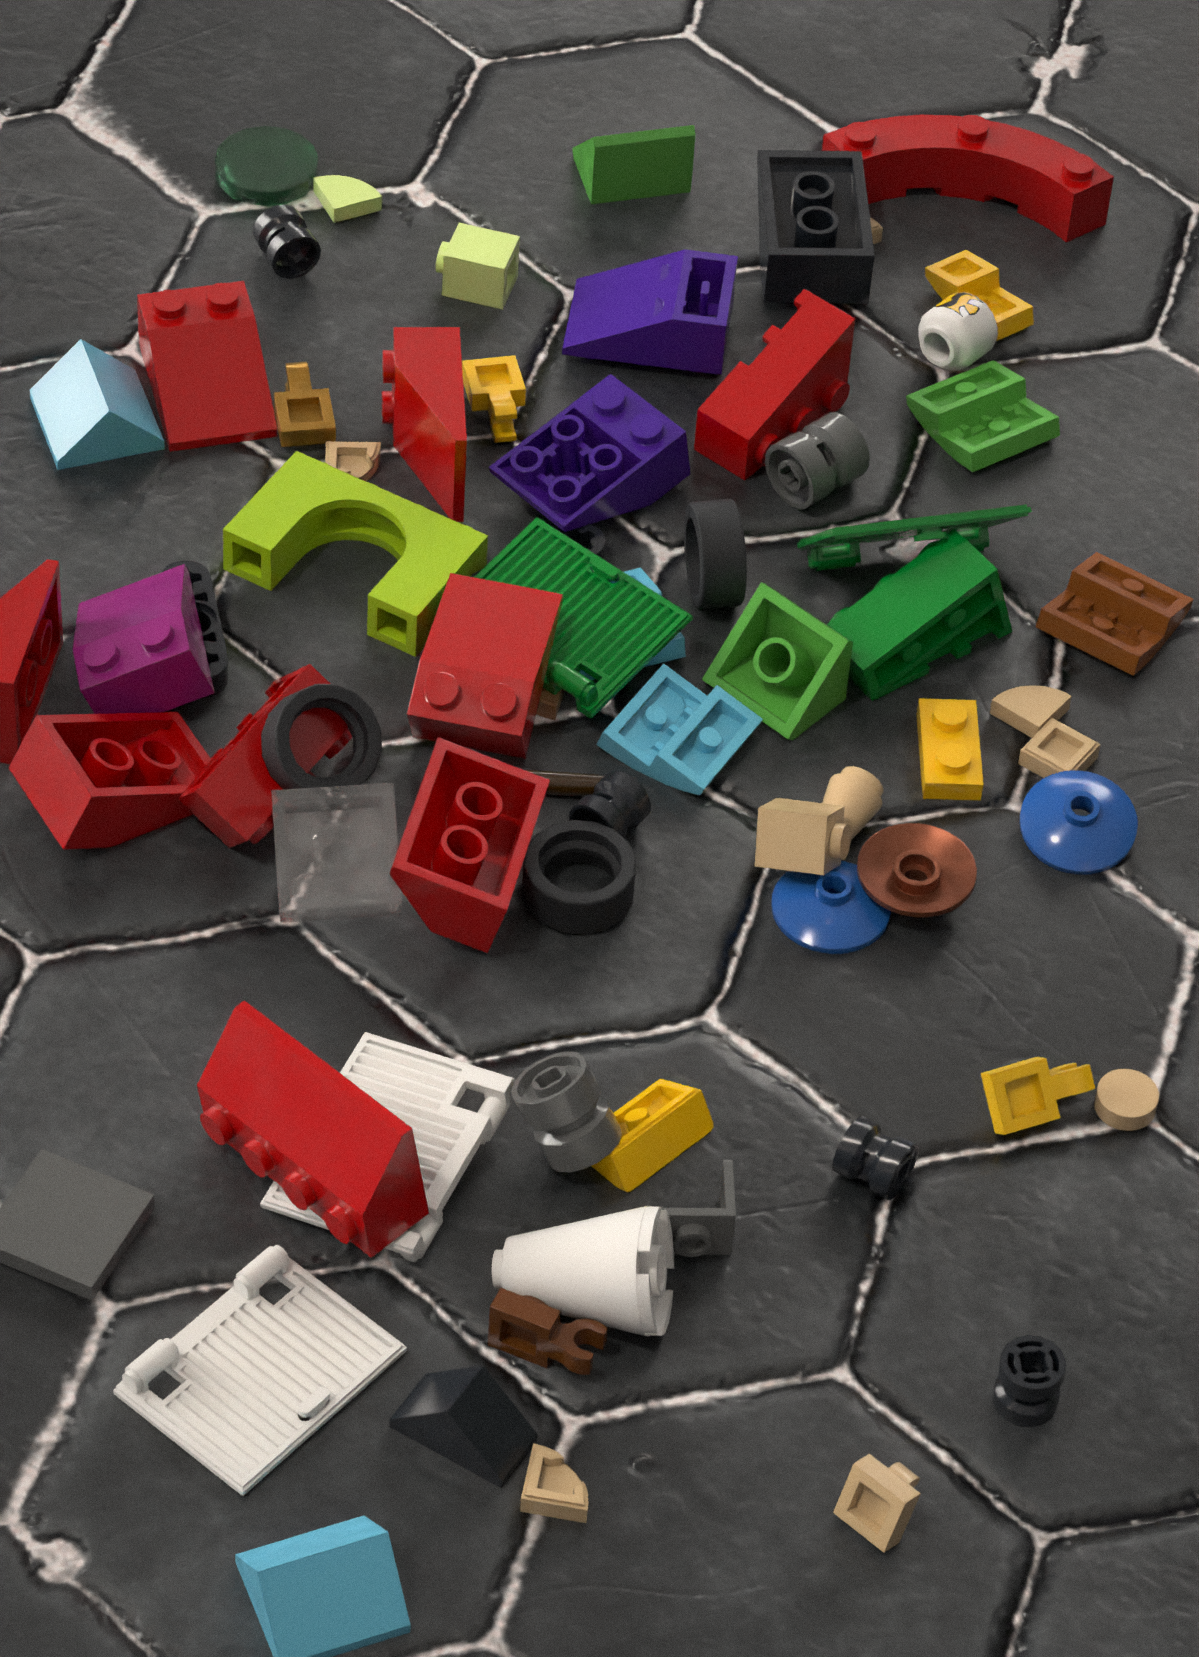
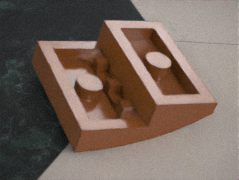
M1095 552L1072 570L1066 590L1041 608L1036 628L1134 676L1171 637L1191 609L1194 599Z

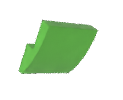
M994 360L906 395L907 406L926 432L953 459L971 472L985 468L1060 436L1059 417L1026 398L1025 378Z

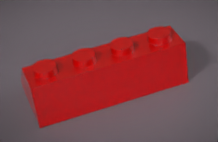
M244 1000L237 1005L197 1084L203 1109L200 1121L204 1130L217 1144L224 1145L227 1143L239 1152L247 1166L257 1176L261 1178L269 1176L278 1183L289 1200L297 1208L303 1211L309 1208L322 1218L330 1232L340 1242L348 1244L351 1241L372 1258L429 1214L413 1129Z

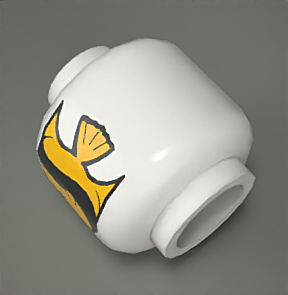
M965 292L951 294L926 312L921 318L918 326V336L922 353L931 363L951 372L966 369L994 347L997 340V323L992 311L977 296Z

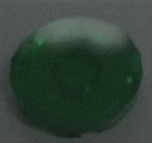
M271 126L245 128L228 136L218 146L215 156V175L219 186L232 198L242 201V196L255 199V205L267 207L283 205L305 196L312 189L313 178L318 175V156L314 145L304 136L286 128Z

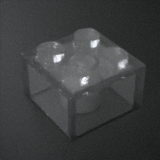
M394 783L271 790L280 923L401 915V890L389 874L398 850Z

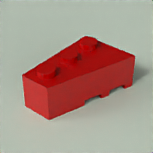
M311 664L273 681L264 692L269 699L254 715L249 713L236 727L239 732L224 749L220 748L216 751L178 798L228 848L248 840L253 845L259 842L278 821V818L273 814L274 810L286 797L291 802L298 798L285 792L270 776L262 758L261 733L268 714L283 698L314 684H331ZM311 708L302 712L293 722L289 732L290 749L296 762L306 773L313 776L315 775L310 770L323 755L328 759L333 758L352 738L344 720L336 712L327 708Z

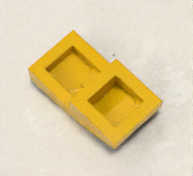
M968 250L925 267V277L942 300L951 294L965 292L977 296L987 304L997 323L996 341L1034 325L1033 306L1001 288L999 268Z

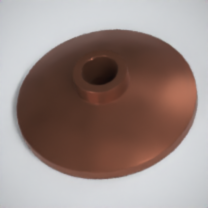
M903 823L889 826L876 832L864 843L858 856L857 875L867 895L885 909L905 916L933 917L953 911L969 898L976 883L977 867L968 847L948 831L927 824Z

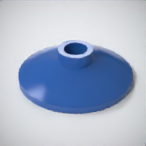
M1079 770L1058 772L1036 783L1023 801L1019 819L1020 831L1025 844L1040 861L1058 871L1078 875L1100 873L1120 863L1130 852L1138 828L1135 808L1128 795L1117 784L1101 775ZM1072 809L1085 810L1090 814L1079 816Z
M841 861V865L825 875L787 871L776 883L771 900L773 918L784 935L804 948L827 954L850 953L868 947L885 932L891 914L890 910L880 906L867 895L859 882L857 865L846 861Z

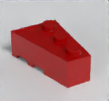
M803 289L795 298L794 305L797 306V312L785 326L779 329L772 325L762 336L763 342L768 345L749 366L740 361L697 410L694 450L744 481L762 466H765V455L770 446L793 433L801 432L806 425L825 414L838 411L847 400L850 392L848 376L856 318L806 289Z

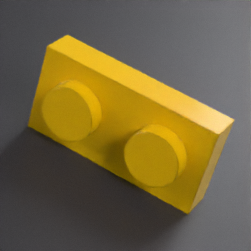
M919 698L916 715L923 799L981 801L984 784L976 700Z

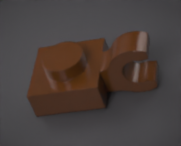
M500 1288L490 1305L488 1345L546 1369L553 1359L564 1364L567 1369L574 1373L590 1375L593 1368L594 1354L577 1346L589 1344L603 1350L607 1342L608 1329L602 1323L593 1319H578L568 1324L560 1323V1310L549 1307L545 1302L536 1297L522 1296Z

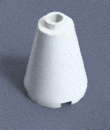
M649 1205L507 1237L503 1250L496 1249L493 1254V1286L495 1289L504 1288L522 1296L536 1297L545 1302L549 1307L560 1310V1315L575 1319H593L604 1326L647 1337L650 1335L662 1336L665 1334L669 1324L673 1300V1290H665L667 1269H674L673 1236L669 1214L666 1210H661L662 1207H652Z

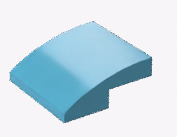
M663 663L603 731L596 745L638 772L667 786L700 796L759 727L763 719L718 685L707 696Z

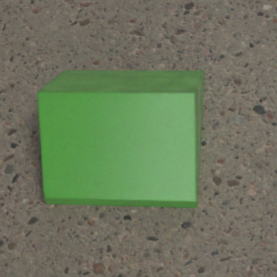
M694 125L597 136L573 147V158L590 203L599 204L691 192L696 136Z
M761 582L702 680L713 688L716 685L721 687L763 719L762 722L785 738L793 741L846 699L853 642L766 583Z

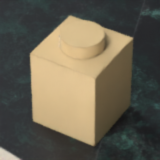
M775 798L759 807L755 867L825 875L841 865V860H845L848 855L851 842L849 824H844L845 806Z

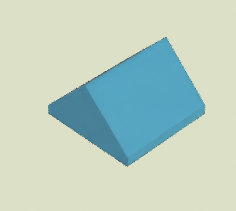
M82 339L30 389V399L57 470L165 449L163 436L136 370Z
M364 1515L235 1554L236 1565L273 1657H333L410 1633L411 1624L389 1533Z

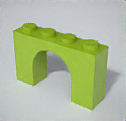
M298 451L283 464L223 528V570L269 591L274 589L306 553L322 544L341 540H356L377 545L391 553L398 561L368 594L367 635L414 657L425 647L450 573L470 577L473 573L487 565L488 535Z

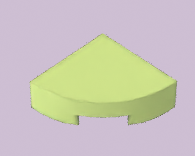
M326 175L313 178V192L334 223L382 210L381 194L366 182L340 175Z

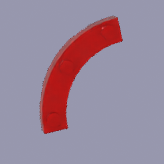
M908 115L854 122L846 127L823 135L822 151H862L868 204L906 197L907 189L933 188L940 196L965 198L981 202L997 197L1017 204V213L1049 229L1065 242H1069L1106 225L1114 176L1099 166L1089 156L1026 129L989 121L978 115H966L963 117L952 115Z

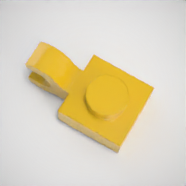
M516 356L463 360V384L471 410H488L494 443L516 441L517 436L513 419H517L516 407L525 406L526 388Z
M1043 1057L1030 1058L981 1073L994 1132L1002 1135L1059 1119L1060 1114L1056 1100L1095 1089L1090 1064L1077 1067L1076 1063H1069L1049 1070L1047 1059Z

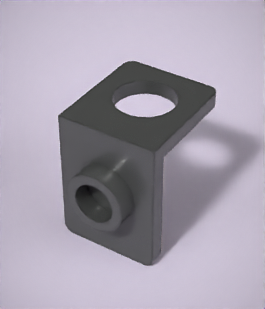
M733 1160L722 1161L719 1208L661 1209L666 1210L669 1214L674 1254H680L685 1257L732 1254L736 1221Z

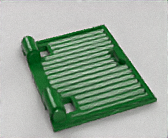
M1027 504L835 527L799 540L800 542L797 543V547L801 551L807 550L809 567L816 571L856 566V563L861 562L859 544L914 537V542L934 539L937 541L947 538V534L954 528L956 530L972 528V530L958 532L978 551H983L984 548L989 547L988 528L1026 517L1028 513H1031V507H1027ZM844 544V545H842V546H834V547L822 548V547L830 546V545Z
M539 518L534 519L474 576L475 578L563 594V602L543 688L553 695H556L563 689L575 697L577 710L588 718H593L693 619V616ZM581 670L598 680V682L595 684L579 672Z

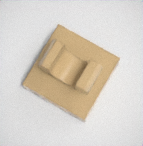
M868 1454L853 1464L833 1513L885 1553L897 1545L902 1538L921 1494L913 1488L919 1483L920 1477L900 1462L894 1463L887 1468L871 1454Z

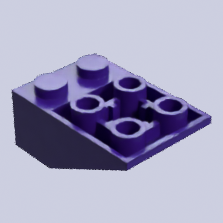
M685 249L576 279L562 355L722 375L734 302L738 256Z
M612 374L608 375L489 466V471L492 475L564 532L650 506L691 474L686 431Z

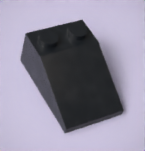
M758 150L759 251L763 302L794 303L795 298L803 289H806L828 303L868 304L875 254L862 151Z

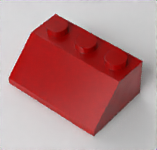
M439 737L432 751L389 874L431 932L488 953L507 912L550 780Z

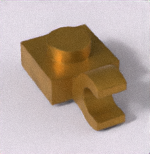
M307 362L285 363L288 383H285V392H274V411L281 447L326 444L328 441L336 442V425L329 388L312 389Z

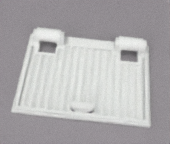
M365 1032L340 1073L413 1129L429 1214L391 1242L385 1249L400 1253L408 1261L416 1262L424 1256L442 1225V1210L480 1144H485V1142L491 1140L511 1105L510 1093L515 1079ZM466 1089L484 1094L485 1100L477 1113L457 1107ZM273 1181L260 1203L261 1208L329 1230L324 1220L308 1208L303 1211L297 1208L289 1200L283 1188Z
M275 1245L274 1247L269 1246L240 1270L236 1274L234 1286L172 1339H159L129 1364L122 1375V1381L116 1385L113 1393L236 1492L244 1496L407 1351V1347L289 1258L287 1252L281 1246ZM272 1277H275L291 1290L275 1305H272L259 1295V1288ZM163 1370L181 1383L164 1400L149 1390L148 1385ZM302 1418H308V1419H310V1420H308V1421H302V1420H300V1419H302Z

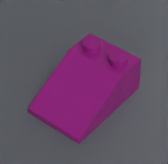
M185 564L79 603L72 649L80 691L94 714L165 712L215 693L190 575Z

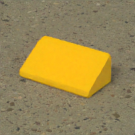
M664 1079L656 1081L614 1112L622 1130L620 1142L609 1155L592 1165V1167L624 1192L634 1190L712 1131L714 1128L713 1120L702 1090Z

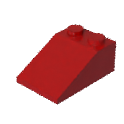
M244 281L138 294L139 346L169 452L277 437V424L256 319Z
M394 327L393 350H383L382 352L383 383H392V391H382V424H392L394 448L447 516L456 522H464L467 434L460 327Z
M47 559L0 598V763L11 764L35 716L38 715L63 645L59 561Z
M450 573L419 661L409 702L407 717L412 737L435 742L439 737L463 747L526 759L561 611L563 594Z
M178 712L36 715L9 766V770L63 850L108 848L193 815L178 798L211 758Z

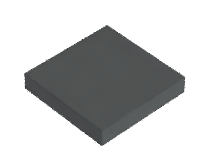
M41 1148L0 1207V1263L93 1301L155 1209L154 1194Z

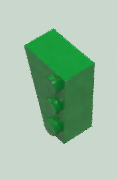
M955 528L947 534V538L927 544L915 559L895 574L883 577L871 592L851 607L838 611L827 624L853 642L848 678L871 701L929 674L930 667L927 664L948 653H951L956 659L971 653L972 646L969 643L990 632L998 638L1013 632L998 569Z

